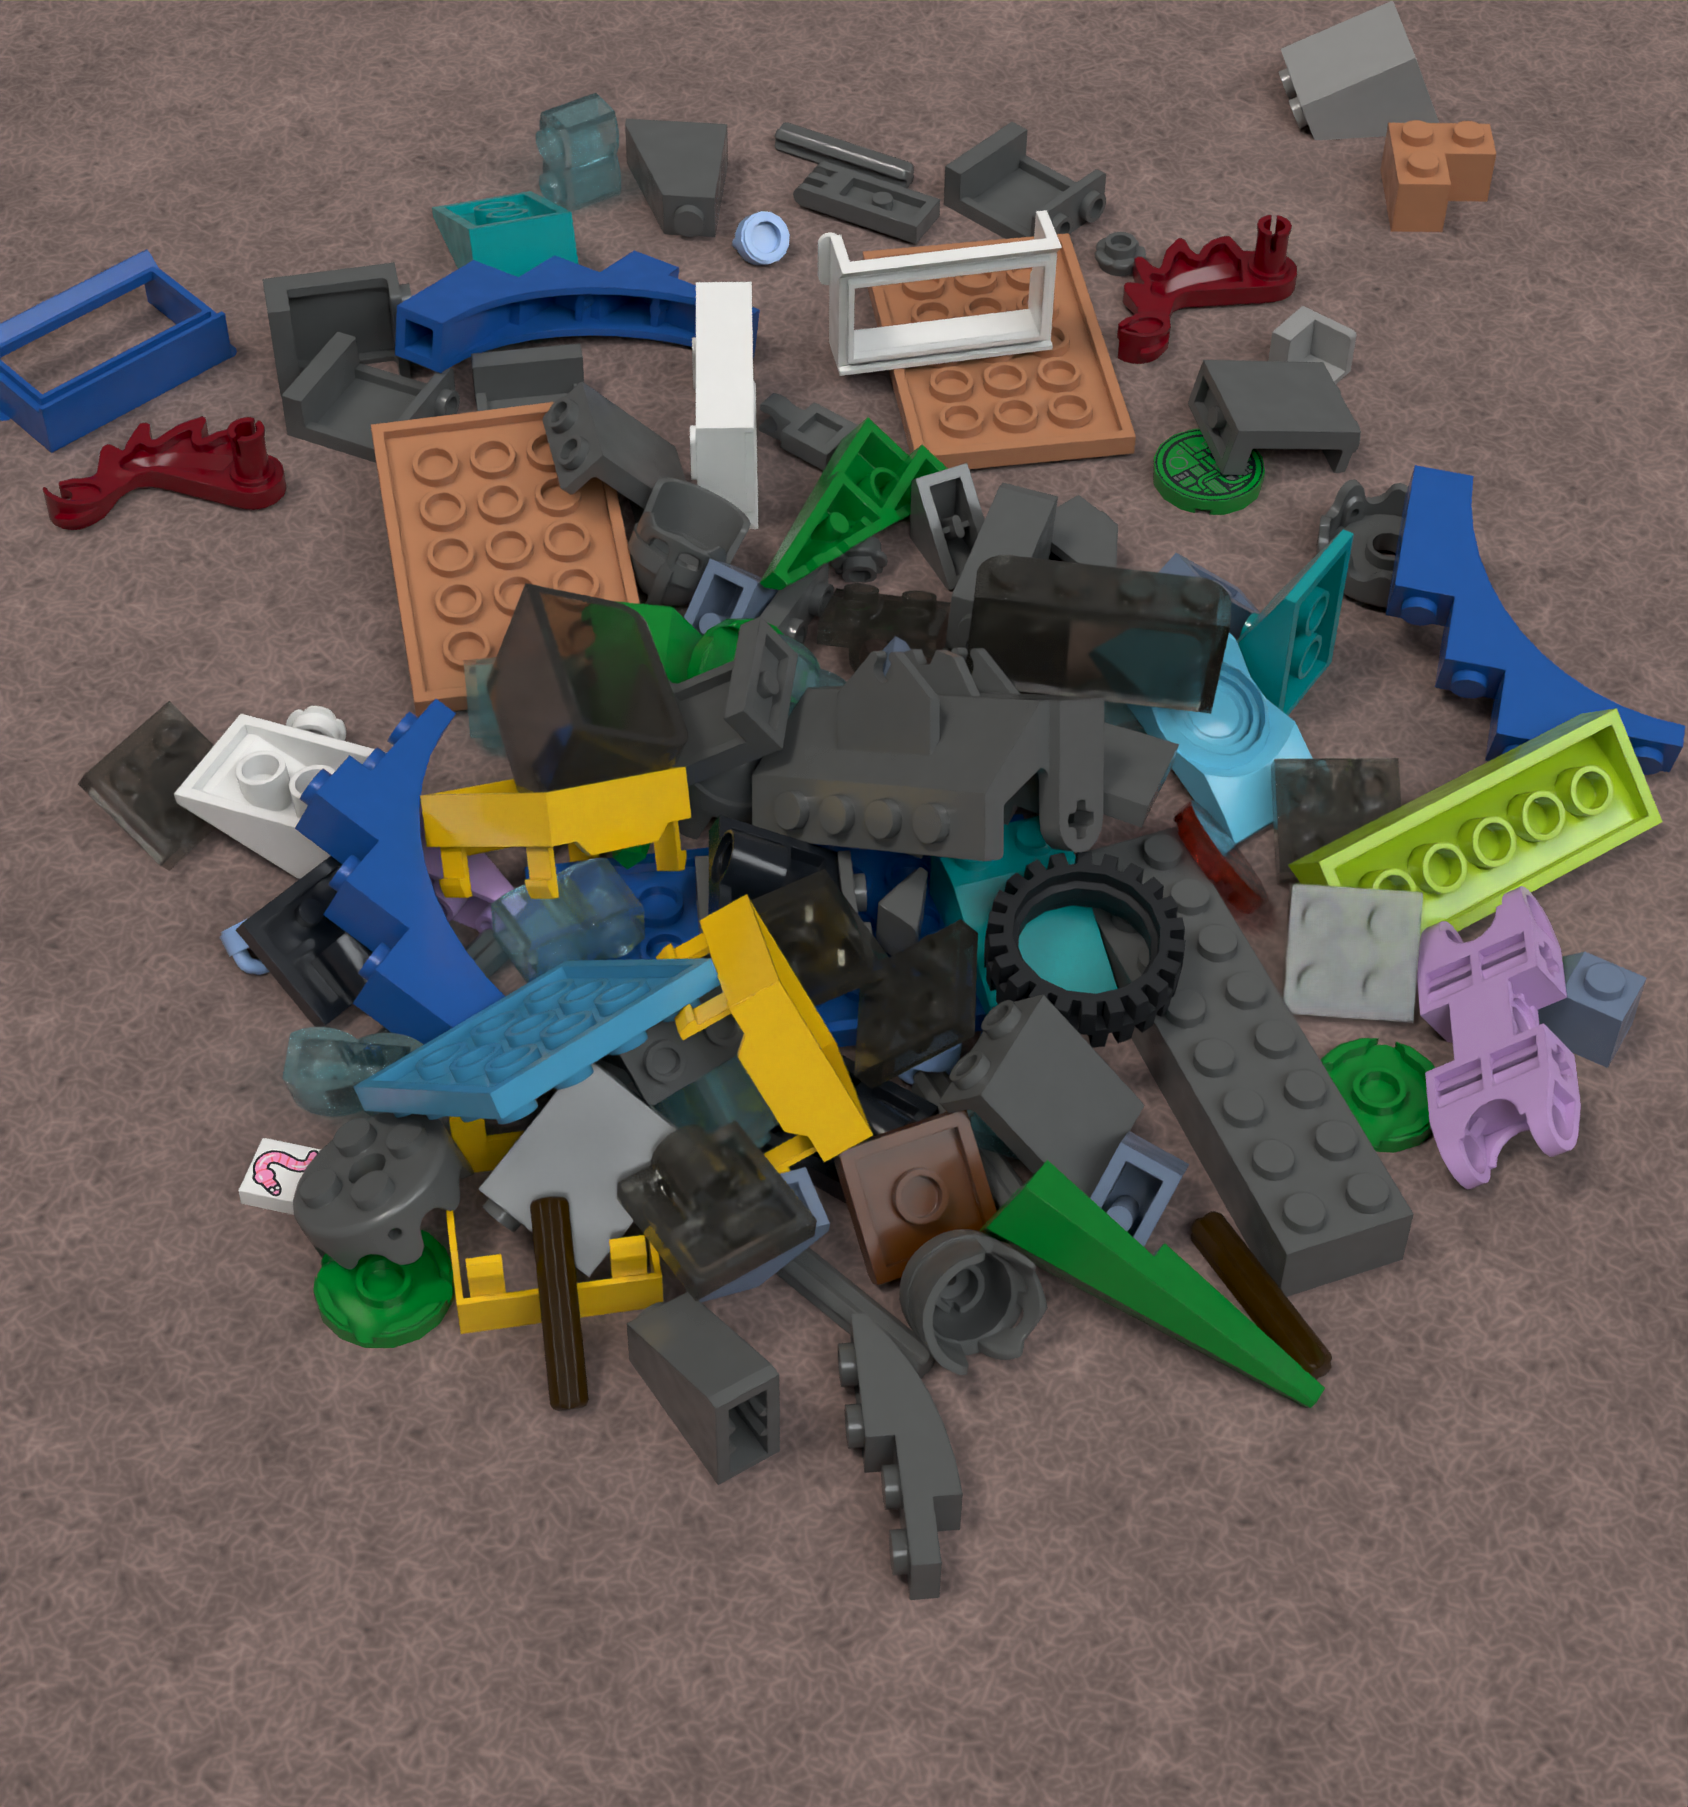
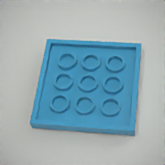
M711 958L564 961L353 1087L364 1111L394 1113V1116L397 1118L411 1114L427 1115L429 1120L451 1116L461 1117L463 1122L482 1118L496 1119L498 1124H508L532 1113L538 1107L535 1099L552 1088H568L587 1079L594 1072L591 1064L607 1054L619 1055L643 1044L648 1039L646 1030L660 1021H675V1016L688 1004H691L693 1009L701 1005L699 997L720 985L718 973Z

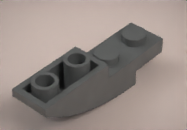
M866 1313L851 1314L850 1343H839L837 1346L841 1387L854 1386L856 1404H845L844 1408L848 1449L862 1448L864 1473L881 1472L885 1510L898 1509L901 1529L889 1530L892 1574L907 1575L910 1600L939 1598L942 1561L938 1531L960 1530L963 1493L956 1459L945 1425L933 1399L910 1361L893 1340Z

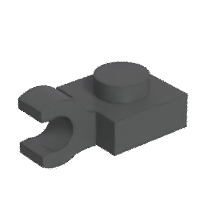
M773 393L760 404V410L769 414L770 417L759 426V431L779 441L781 440L780 448L823 471L840 441L858 426L815 402L807 409L802 410L792 404L786 397L777 393Z

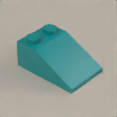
M532 191L432 207L433 218L458 269L475 260L520 277L554 255L579 264L572 212Z
M1344 529L1274 596L1260 614L1254 612L1248 617L1237 640L1250 677L1265 698L1286 715L1291 713L1332 662L1354 537L1353 533Z
M1039 816L1011 822L1008 825L1004 824L1003 857L999 860L978 861L931 856L930 895L986 1015L998 1005L996 1002V990L990 991L986 980L984 944L989 914L992 911L993 902L999 890L1005 891L1007 880L1016 872L1024 877L1026 865L1036 860H1039L1047 870L1050 855L1065 853L1068 864L1075 863L1076 856L1074 852L1055 850L1045 843L1040 830ZM1067 906L1045 911L1027 923L1019 935L1018 947L1022 958L1040 978L1067 991L1098 994L1117 989L1091 907Z

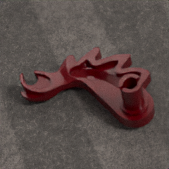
M1272 215L1260 218L1257 223L1258 232L1255 251H1243L1230 236H1222L1208 242L1203 246L1200 253L1196 254L1189 248L1183 238H1178L1166 250L1160 268L1152 266L1143 257H1136L1133 265L1135 283H1125L1122 300L1123 304L1134 315L1125 318L1118 324V359L1132 364H1144L1158 359L1168 349L1171 329L1170 318L1173 312L1187 307L1272 303L1282 301L1291 296L1295 290L1297 266L1292 259L1286 256L1289 235L1292 229L1291 222L1287 218L1277 215L1275 233L1272 234V231H1270Z
M203 416L178 424L157 439L152 438L150 424L146 422L140 423L125 445L124 450H120L110 444L102 447L97 473L93 476L60 481L61 498L49 492L46 487L42 488L50 521L55 526L67 530H81L97 523L109 513L119 498L136 489L163 488L252 510L266 508L277 503L284 496L287 489L283 464L277 458L267 454L265 427L260 420L255 423L254 418L251 417L236 419L230 423L228 429L209 435L206 417Z

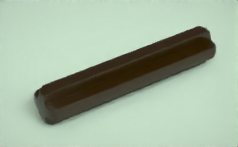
M544 1197L532 1201L530 1213L549 1400L554 1410L578 1409L587 1405L589 1396L569 1203L565 1197Z
M1210 1211L1203 1218L1196 1219L1190 1226L1192 1232L1190 1235L1191 1241L1256 1326L1316 1380L1326 1375L1332 1368L1331 1353L1221 1213Z

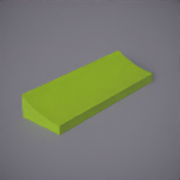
M1617 708L1582 713L1288 864V866L1325 919L1347 960L1351 972L1358 980H1369L1417 954L1421 933L1427 927L1441 921H1447L1458 932L1496 912V907L1502 905V897L1505 893L1520 886L1533 892L1663 821Z

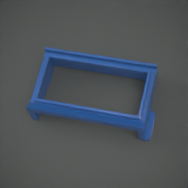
M148 249L0 323V358L143 284L145 285L147 301L176 325L44 394H41L0 360V421L12 419L48 451L53 453L221 362L234 357L237 350L230 344L225 313L222 311L216 313L163 272L154 261Z

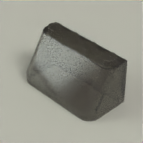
M998 555L985 560L977 570L967 641L968 655L965 663L972 675L974 664L970 651L974 648H984L1018 691L1057 696L1104 698V701L1211 714L1230 631L1231 598L1220 584L1202 577L1014 555Z
M525 583L486 682L487 691L518 793L550 792L666 770L679 761L688 740V731L645 619L634 609L615 601Z

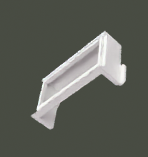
M1047 210L1036 211L1034 240L852 262L849 260L841 235L832 232L823 234L818 240V278L822 284L829 285V344L839 375L845 376L1052 350L1051 330L1057 252L1062 246ZM1032 267L1029 285V309L854 330L856 288Z
M696 282V337H692L693 389H696V425L690 426L691 480H697L698 486L734 504L750 520L751 525L749 529H758L756 383L753 381L752 282Z

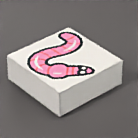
M263 1138L238 1190L241 1204L294 1215L293 1198L297 1184L306 1167L321 1149Z

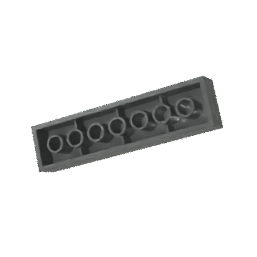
M1176 826L1087 851L1092 852V864L1101 866L1104 854L1119 857L1118 871L1124 872L1130 863L1144 869L1142 884L1155 877L1164 886L1163 898L1172 895L1178 905L1177 918L1183 917L1185 926L1184 940L1186 942L1182 972L1175 995L1171 998L1170 1005L1163 1016L1156 1015L1153 1026L1143 1033L1135 1027L1131 1039L1254 1256L1287 1297L1403 1260L1414 1215L1179 827ZM1092 908L1117 989L1126 987L1143 974L1149 963V949L1145 939L1126 920L1100 908Z

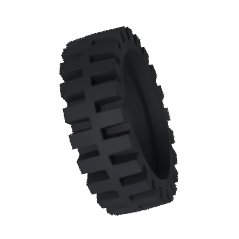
M1077 852L1075 863L1068 864L1065 853L1050 855L1047 870L1039 860H1036L1026 865L1024 877L1016 872L1007 880L1005 891L999 890L994 899L992 911L989 914L985 935L984 968H986V980L990 991L996 990V1002L998 1004L1006 1000L1015 1002L1044 994L1080 1035H1088L1092 1048L1105 1047L1109 1033L1113 1034L1119 1044L1132 1038L1135 1027L1141 1033L1145 1032L1153 1026L1156 1015L1162 1017L1168 1009L1171 998L1175 995L1183 967L1186 942L1184 940L1185 926L1183 917L1177 918L1178 905L1172 895L1163 898L1164 886L1155 877L1142 884L1144 869L1130 863L1124 872L1118 871L1119 857L1104 854L1101 866L1092 864V852ZM1067 906L1100 908L1126 920L1145 939L1149 949V963L1143 974L1126 987L1098 994L1067 991L1040 978L1023 960L1018 947L1019 935L1027 923L1045 911Z

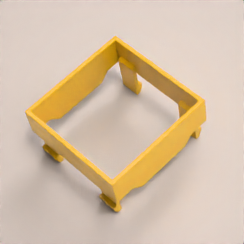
M686 766L557 770L420 795L426 847H440L444 878L439 879V885L445 898L472 897L467 856L509 847H526L530 879L525 880V887L531 899L559 898L553 846L567 843L570 862L599 859V854L654 842L657 871L685 870L687 853L686 850H681L678 821L691 818Z
M747 894L699 920L703 933L676 948L670 943L656 956V959H696L710 953L723 993L694 1009L691 1004L686 1005L675 1016L676 1027L682 1040L732 1014L744 1033L737 1056L754 1082L740 1091L748 1112H755L769 1107L784 1132L798 1134L761 1155L769 1177L789 1172L791 1165L815 1152H818L822 1160L826 1162L873 1136L837 1042Z
M449 1116L451 1137L470 1163L474 1173L494 1170L524 1132L518 1131L486 1136L484 1119L480 1118L470 1122H463L461 1117ZM651 1201L642 1210L645 1235L609 1239L612 1278L577 1283L580 1318L646 1309L652 1304L664 1302L662 1272ZM446 1210L460 1333L465 1334L542 1323L538 1288L506 1293L501 1254L465 1259L470 1298H464L454 1211ZM646 1243H647V1249H648V1255H649L651 1273H647Z

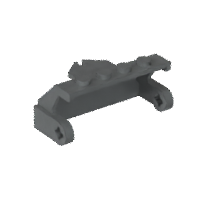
M964 647L953 648L951 652L936 650L931 664H927L922 649L891 652L889 654L891 665L886 676L883 673V665L887 658L886 652L873 651L845 685L807 687L787 719L783 749L763 756L752 773V825L812 844L978 861L999 860L1003 857L1004 804L1038 772L1039 823L1045 843L1055 850L1082 853L1089 850L1097 842L1103 823L1104 698L1020 694L984 648H974L970 651L974 664L972 675L965 663L968 651ZM1074 813V823L1068 824L1069 814Z

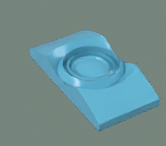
M1183 595L1095 643L1089 650L1146 733L1179 744L1172 766L1173 771L1195 802L1201 806L1199 808L1204 815L1208 817L1204 811L1206 810L1212 816L1211 819L1214 822L1216 821L1226 832L1225 835L1221 829L1218 831L1211 823L1219 836L1222 837V834L1228 842H1230V839L1231 842H1234V846L1325 791L1315 762L1296 722L1262 694L1250 677L1236 638L1188 596Z

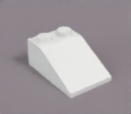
M240 714L177 789L174 796L176 802L294 877L301 879L331 856L295 829L308 806L300 800L302 793L323 768L330 774H333L349 755L363 764L375 749Z

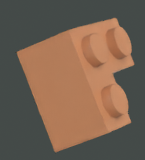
M1412 120L1406 123L1388 122L1380 170L1391 232H1443L1448 201L1487 202L1496 159V150L1490 124H1478L1473 121H1462L1459 123H1426L1420 120Z

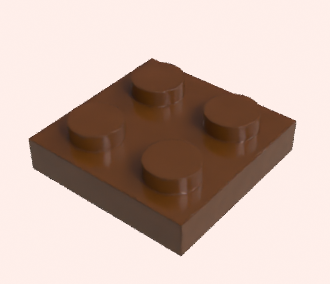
M967 1110L954 1113L944 1112L869 1137L833 1157L866 1270L871 1282L875 1285L901 1278L910 1258L924 1243L933 1237L956 1229L979 1231L997 1212Z

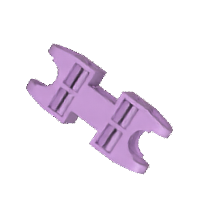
M1520 886L1503 895L1502 905L1496 907L1495 918L1491 926L1473 941L1463 943L1458 932L1447 921H1441L1427 927L1421 933L1419 940L1416 972L1420 1016L1447 1042L1453 1043L1454 1061L1425 1072L1429 1122L1443 1161L1453 1177L1465 1189H1473L1488 1183L1491 1169L1497 1167V1158L1502 1147L1510 1138L1520 1132L1530 1130L1537 1145L1549 1157L1572 1150L1578 1138L1581 1103L1575 1056L1544 1023L1539 1025L1538 1009L1567 998L1561 948L1543 908L1528 889Z

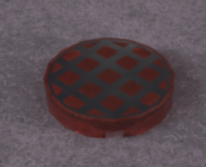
M1191 800L1174 813L1173 821L1177 823L1176 825L1179 829L1177 832L1186 848L1210 880L1213 879L1216 884L1221 880L1225 885L1230 884L1234 890L1227 895L1229 897L1227 900L1237 910L1244 914H1252L1269 902L1268 894L1250 863L1206 809L1196 801Z

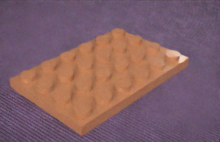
M1069 233L1057 234L1062 248L1057 252L1051 330L1052 350L889 370L910 454L920 445H924L948 469L965 463L968 464L969 469L1134 453L1136 435ZM1034 236L863 251V260L1034 240ZM1032 267L867 288L877 327L1029 309V285Z
M554 402L371 425L416 716H420L435 699H438L452 711H460L594 692L600 686L597 665L594 666L587 662L585 648L593 641L592 626L581 619V607L591 599L640 604L617 490L597 477L591 478L572 495L560 487L543 424V416Z

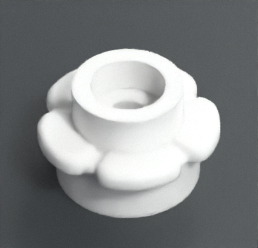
M309 706L304 711L300 709L295 710L289 715L286 726L342 741L346 738L344 722L341 719H336L331 710L321 706Z

